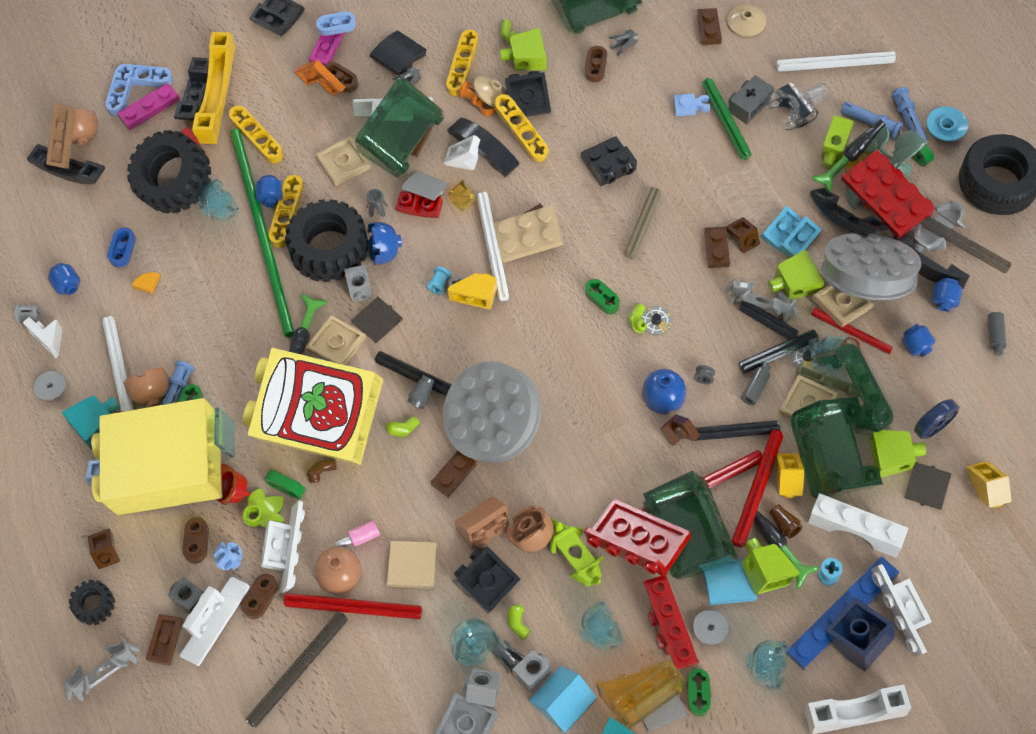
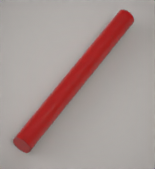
M814 308L811 313L812 316L889 355L893 350V346L849 324L841 328L827 313L817 308Z

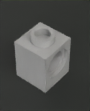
M365 265L344 269L352 301H363L373 297Z
M532 650L512 669L513 676L531 692L550 674V661L544 654H537ZM535 665L540 670L535 674H531L527 671V668Z
M472 668L470 677L466 676L463 684V691L467 692L466 702L494 707L499 693L501 673Z

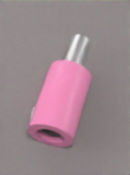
M374 520L348 531L349 536L335 542V544L339 547L353 544L356 547L380 536Z

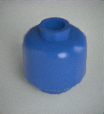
M265 175L256 182V199L265 207H274L278 204L279 200L283 199L282 182L277 177Z
M56 264L50 269L48 281L56 293L71 295L78 290L81 280L71 265Z
M942 278L941 281L934 284L931 301L937 306L938 310L949 312L950 309L959 306L962 287L954 279Z
M917 323L903 332L902 343L911 356L920 354L923 357L933 351L931 346L934 345L935 338L925 325L919 326Z

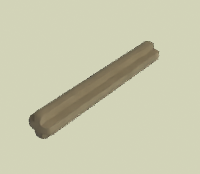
M652 187L625 249L626 257L631 259L636 257L661 196L659 188Z

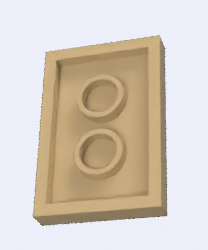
M553 205L493 223L503 263L564 245Z

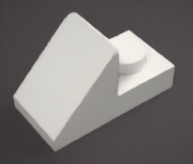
M473 135L449 146L444 164L474 170L479 156L478 146L480 139Z
M30 317L27 318L23 324L28 332L54 358H57L62 337V327L59 322L54 320L45 328L41 322L37 321L35 323Z

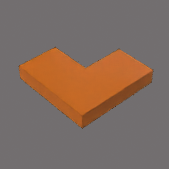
M318 59L301 65L294 71L306 85L318 82L332 96L343 92L345 86Z

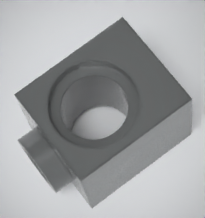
M182 577L180 581H176L171 586L168 596L173 603L190 614L204 591L185 577ZM192 592L188 599H182L185 593Z

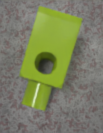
M540 28L511 36L509 38L510 48L499 50L501 61L512 60L516 71L547 70L546 53Z
M834 115L822 148L821 158L823 159V167L831 169L844 156L843 152L849 143L854 121Z
M806 250L780 263L776 268V278L768 281V286L772 293L783 290L789 299L813 295L822 290L824 284L822 277Z
M872 430L869 437L877 478L911 470L916 462V457L926 456L925 443H912L911 435L908 431Z
M753 538L745 544L749 554L742 561V567L756 595L787 587L800 573L777 545L772 544L762 547L757 538Z

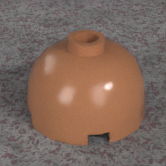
M79 109L75 113L72 144L83 146L88 144V141L93 139L98 131V120L93 110L92 113H88L87 109Z
M164 368L146 370L143 375L138 377L135 374L123 382L128 397L134 403L140 405L147 404L148 407L159 405L161 403L160 399L164 398L169 390V379Z
M531 505L521 509L512 518L514 523L511 528L509 525L507 527L509 541L515 547L525 552H536L544 548L554 533L553 521L541 506L535 508Z
M337 546L321 553L316 561L315 575L317 582L323 590L332 592L335 595H341L350 592L357 586V582L362 575L360 561L354 552L345 547Z

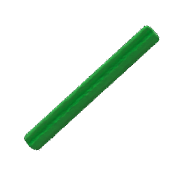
M705 78L702 81V86L706 94L709 96L740 159L747 160L752 154L713 79Z

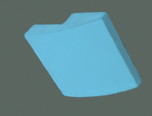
M786 206L760 237L772 247L792 257L806 250L822 229L805 216L802 219Z
M745 558L702 562L709 605L757 600V595L742 567V561Z

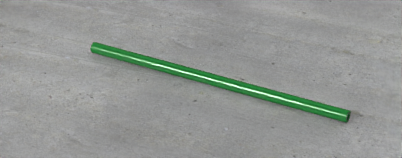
M232 129L230 134L285 337H292L294 328L261 206L256 199V188L241 132L239 129Z

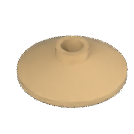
M740 5L729 12L727 25L738 36L753 37L764 30L766 17L755 6Z
M478 76L473 82L476 94L490 106L495 107L496 98L501 94H506L505 88L493 78ZM500 102V107L507 105V103Z

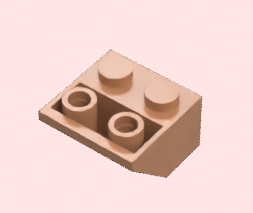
M492 496L455 520L456 530L471 550L476 547L481 548L487 544L491 537L501 535L507 530L509 525L508 508Z

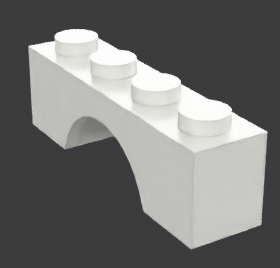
M820 493L808 521V524L828 532L841 530L856 534L867 540L874 550L895 558L902 548L908 531V527Z
M905 685L883 688L870 695L851 700L837 701L828 699L808 703L805 715L810 733L818 734L903 717L911 710V705Z

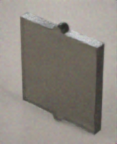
M377 297L356 315L351 322L374 343H377L403 318L393 310L392 305H387L381 298Z
M915 462L904 498L920 503L921 506L927 505L941 510L952 473L936 469L935 466L930 467Z

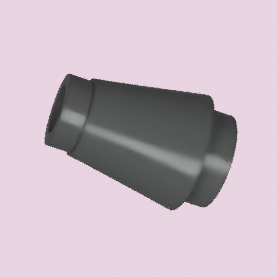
M423 375L408 394L407 402L423 409L428 404L434 380Z

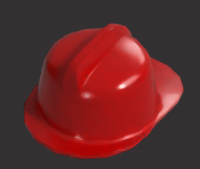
M222 463V498L216 500L223 505L239 503L244 496H250L251 494L247 490V478L227 464Z

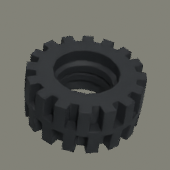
M89 580V583L81 582L82 586L79 587L77 585L75 587L76 591L70 594L72 599H69L71 612L83 624L91 625L93 623L98 625L100 620L102 622L106 621L105 617H110L112 614L110 611L114 610L115 607L113 604L115 603L113 594L105 584L98 580L96 582ZM99 595L101 601L98 607L90 611L83 609L84 601L89 596Z

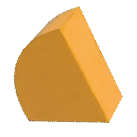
M150 272L139 276L132 283L133 289L153 294L161 278L160 273Z

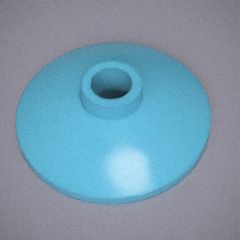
M953 107L934 109L929 114L926 122L928 131L935 138L947 142L961 139L968 130L966 116Z

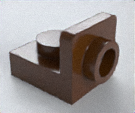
M744 217L726 226L727 233L739 242L742 253L760 245L757 227Z
M676 414L660 428L671 445H675L681 439L695 441L700 436L689 418Z
M110 528L88 536L90 555L98 569L120 562Z

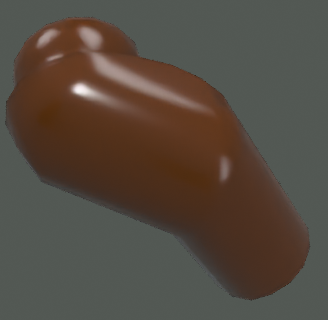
M336 459L317 461L307 470L308 481L310 483H317L320 481V474L322 472L337 470Z

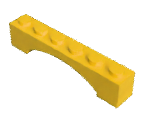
M212 32L206 90L198 113H195L192 128L200 144H217L236 50L232 33Z

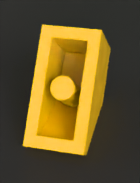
M474 273L449 286V301L491 310L497 291V278L487 273Z
M778 453L776 456V476L779 495H783L786 498L803 496L804 468L799 453Z
M989 461L966 466L976 493L983 503L988 507L996 508L1004 503L1011 502L1009 479L1006 474Z

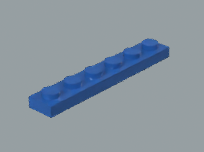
M881 556L786 651V654L803 670L832 642L825 633V630L854 598L868 606L882 592L881 588L873 581V568L882 564L891 582L898 576L900 572L884 557Z

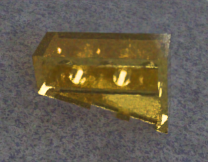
M666 660L641 668L640 671L629 675L622 674L618 678L607 682H597L596 686L598 695L619 722L628 729H631L684 691L685 681L683 675L670 660Z

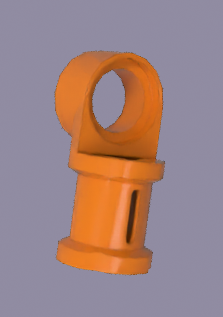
M465 81L459 90L461 98H467L472 101V104L478 107L480 113L484 116H491L496 113L495 107L489 109L482 107L486 103L476 94L470 81Z

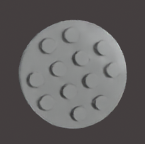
M852 233L833 238L825 246L824 255L826 259L821 266L822 275L830 285L846 294L871 300H891L910 294L917 286L918 278L916 274L920 271L921 259L911 247L898 240L875 233Z
M494 361L475 364L461 373L448 391L443 410L444 427L453 446L467 457L488 463L505 462L523 452L536 435L541 418L540 397L532 380L522 371Z

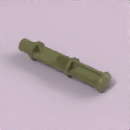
M803 363L799 364L796 369L797 376L799 374L819 382L821 385L824 384L846 392L847 395L853 394L858 397L862 395L863 389L855 386L853 382L849 383L830 376L826 372L822 373L804 366Z

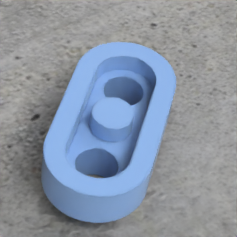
M340 12L319 17L316 21V26L321 35L328 36L352 31L356 26V20L351 12Z

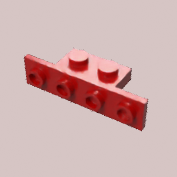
M658 576L645 580L643 583L651 602L647 617L650 626H655L657 632L655 639L658 648H663L665 656L670 654L676 671L699 664L667 576Z

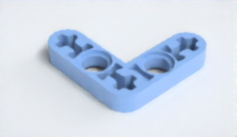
M119 65L115 70L105 102L109 114L118 116L117 113L126 108L133 85L161 87L166 83L171 85L173 77L170 70L154 66ZM143 73L149 74V76L145 79L139 78V76ZM119 87L125 88V90L121 93L115 92L116 89Z

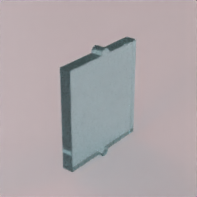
M215 408L214 444L222 453L233 458L235 457V421L228 416V413H225L220 408Z

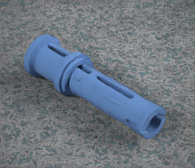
M901 87L894 90L891 98L895 100L898 106L897 112L903 115L908 129L915 131L911 122L913 121L917 129L915 132L928 141L914 111L915 103L911 101L908 95V88Z
M845 101L841 109L842 114L874 126L881 119L886 124L885 126L889 129V135L893 139H897L903 127V122L901 121L899 123L888 119L887 115L880 116L848 101Z
M176 361L175 371L172 377L169 378V390L161 405L177 403L181 391L187 386L186 382L190 373L194 371L192 365L183 361Z

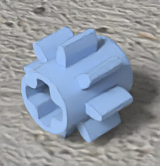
M221 542L216 547V552L213 554L215 557L214 562L220 569L228 571L232 568L235 570L241 564L240 560L243 558L242 550L236 543L228 542L225 545Z

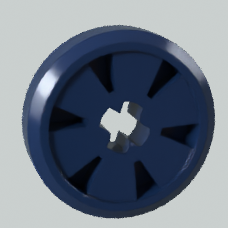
M947 399L938 403L920 418L915 425L914 432L920 439L934 436L957 416L960 408L953 399Z

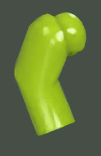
M505 19L501 24L500 35L509 44V38L516 34L515 31H511V21Z
M641 303L635 305L628 317L632 330L636 333H642L647 328V323H644L641 318L646 307Z
M414 416L405 423L390 421L386 424V431L392 436L406 437L420 422Z
M515 604L508 610V626L522 640H525L531 631L522 624L523 606Z

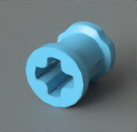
M437 266L434 268V275L431 281H428L426 287L431 292L442 295L445 292L444 287L447 280L451 279L452 273L444 267Z
M828 558L822 562L818 572V578L822 584L831 586L838 582L839 576L842 573L841 563L835 558Z

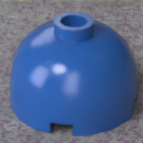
M369 223L367 232L372 233V236H370L368 244L372 262L374 261L373 265L389 263L398 254V248L402 247L401 235H396L395 229L387 223Z
M670 369L655 370L645 379L642 398L646 402V406L655 413L669 414L670 411L680 409L685 402V382L675 371Z

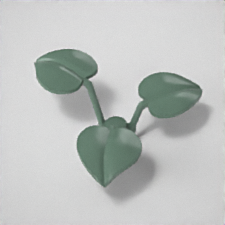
M884 126L865 150L864 154L869 156L879 149L881 153L890 159V163L895 168L900 169L904 177L907 178L911 174L912 166L905 161L915 155L928 142L915 131L908 130L896 140L895 150L892 152L893 156H891L882 148V145L889 139V129L887 126ZM847 186V201L855 209L861 200Z

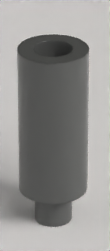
M992 312L988 315L990 348L994 350V355L1001 356L1003 355V349L1006 348L1004 314Z
M763 363L761 368L755 369L741 395V400L746 404H756L770 377L769 370L771 367L768 364Z

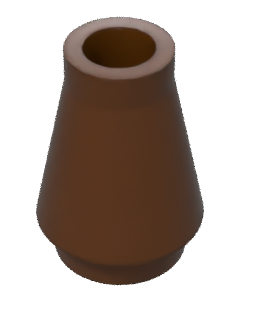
M780 504L775 505L770 510L769 514L773 517L784 536L791 539L802 530L801 521L785 510Z

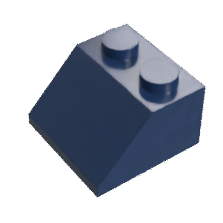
M854 598L829 625L825 633L847 660L863 671H866L893 641L894 623Z

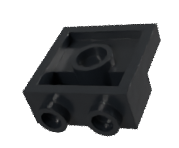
M531 71L528 75L512 74L505 78L506 94L514 100L526 117L551 113L545 72ZM518 116L511 117V119L519 118Z
M617 136L581 152L582 160L600 186L611 184L622 176H628L637 168L636 158L627 146L624 147Z
M486 546L482 550L478 547L469 556L471 562L467 566L462 564L453 573L456 578L452 582L488 614L517 584L520 578Z

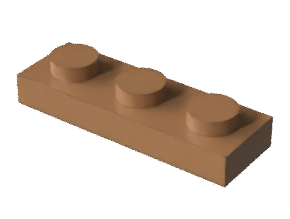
M54 103L46 164L69 168L76 107Z

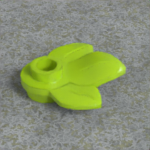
M261 488L255 490L248 497V506L242 513L244 523L249 527L260 525L265 529L269 521L284 523L283 517L279 515L283 508L284 498L282 496L265 497V493ZM258 514L256 519H250L251 515Z

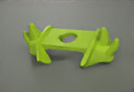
M554 518L551 519L553 521L554 533L549 541L550 551L555 554L556 547L561 551L575 571L569 575L570 578L587 587L600 584L602 573L599 563L604 559V555L597 558L592 556L580 540L583 528L568 527L560 521L557 522ZM572 546L579 547L582 550L581 558L572 557L569 554V549Z

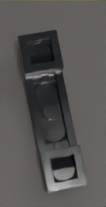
M192 57L188 69L189 80L182 102L178 101L174 119L194 121L195 113H198L206 90L209 58Z
M461 117L447 129V132L458 141L465 140L473 135L480 139L478 152L490 160L491 166L504 177L519 166V161L496 137L478 124Z
M40 144L35 146L27 158L28 162L52 175L80 184H95L105 170L104 165L88 160L86 163L71 158L69 168L46 164L48 147Z
M825 188L810 192V196L817 207L830 220L845 229L863 234H873L888 229V225L873 216L861 219L837 205L839 196Z
M906 234L899 239L895 235L893 236V239L908 245L919 255L921 259L919 275L935 283L941 281L942 278L954 279L964 289L970 275L953 264L948 269H945L913 248L915 240Z

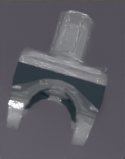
M792 82L773 92L765 103L769 109L785 108L791 112L782 121L783 128L789 131L812 122L819 114L814 106L830 99V92L825 83H819L802 91L797 83Z

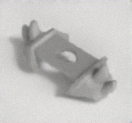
M952 200L935 206L938 214L922 231H920L922 224L916 226L914 235L915 250L920 253L929 250L946 249L944 237L955 226L963 229L966 228L962 223L965 209L960 202ZM936 225H942L944 231L941 234H935L931 228Z
M735 278L724 291L725 294L732 291L730 295L731 304L738 297L737 301L739 302L742 300L771 310L778 316L782 313L783 322L789 319L790 313H792L793 318L797 317L796 298L791 300L781 291L778 292L779 299L774 298L771 300L751 292L755 282H741L739 278Z
M124 638L118 644L106 646L105 650L112 654L111 658L88 674H83L82 666L78 665L69 679H63L66 698L71 701L72 693H74L76 698L83 702L85 698L82 692L88 694L92 687L119 668L127 667V660L137 664L136 656L132 651L140 652V648L134 643L127 642ZM108 668L102 675L97 676L100 671Z

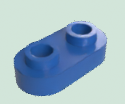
M120 228L113 234L107 257L114 267H124L130 261L136 238L133 231L129 228Z

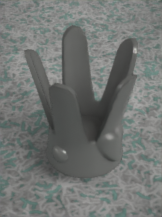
M629 29L624 34L609 37V39L615 38L616 40L615 43L611 44L610 48L614 49L623 45L617 53V56H619L629 46H634L638 42V33L635 34L633 30Z
M410 67L405 73L392 78V80H400L395 89H400L407 84L404 91L405 96L414 83H418L421 80L420 69L417 70L414 67Z
M378 189L370 190L367 193V208L369 205L370 217H373L375 207L378 208L382 217L385 216L383 203L386 207L388 205L384 201V194Z
M506 640L499 643L495 641L496 646L492 653L496 658L500 659L507 674H509L507 667L513 673L514 658L521 662L525 655L513 649Z

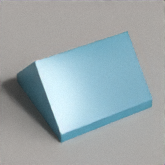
M560 666L529 699V702L565 734L597 699V696L579 674Z

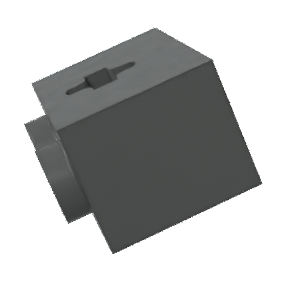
M754 75L750 80H746L737 93L734 92L728 100L730 113L747 125L772 100L774 87Z

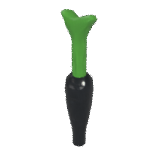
M880 119L874 126L862 133L845 148L844 156L828 172L813 176L812 179L824 184L826 189L831 192L833 178L849 162L856 161L865 152L886 124Z
M302 294L301 298L307 310L301 326L292 335L288 351L300 355L303 354L309 342L310 333L308 329L315 311L328 303L322 299L312 300L305 294Z
M757 510L754 518L756 527L767 544L777 545L800 573L796 576V588H801L807 575L816 572L818 567L802 565L787 547L785 536Z

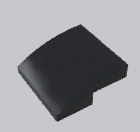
M265 0L263 5L261 3L257 5L249 20L279 36H283L299 19L305 8L292 0Z
M397 30L381 41L370 53V57L399 76L412 67L413 62L426 56L427 49Z

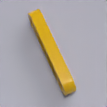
M465 30L460 36L446 81L447 92L451 96H459L462 84L468 80L479 44L478 34L475 30ZM469 38H473L470 40L469 45H467V40H469ZM463 52L470 53V56L463 58L460 56V54ZM459 67L465 69L463 73L455 72ZM456 80H458V85L456 86V88H453L455 86Z
M499 95L495 100V110L531 159L536 162L544 161L548 156L547 144L509 95ZM500 102L508 103L507 109L504 106L500 107ZM518 116L521 122L517 125L512 124L510 118ZM523 132H530L533 138L531 140H524L521 135ZM536 148L543 150L542 155L540 153L535 154Z
M234 106L230 109V120L240 130L241 134L267 162L271 164L279 163L283 159V151L274 138L243 106ZM237 114H238L239 116L242 115L243 121H241V119H240L238 116H236V115H237ZM249 125L255 126V129L252 131L245 130ZM259 138L267 139V141L263 144L257 143V140ZM269 148H271V150L277 154H270Z
M291 175L285 179L282 187L283 199L278 201L271 224L269 239L276 248L286 246L285 230L287 225L290 224L289 221L280 223L278 220L283 216L289 217L290 220L293 215L297 214L304 185L301 177L297 175ZM294 183H297V185H295L293 189L294 193H292L291 186H293ZM287 199H293L295 201L294 204L290 206L284 205V202ZM279 229H280V230H281L282 237H279V240H276L275 238H277V237L279 236V233H280Z

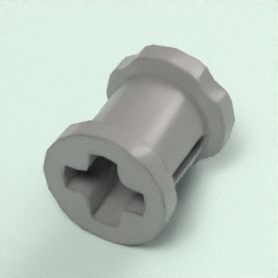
M35 303L33 306L16 304L14 309L16 322L22 323L29 317L34 322H40L42 317L40 304Z

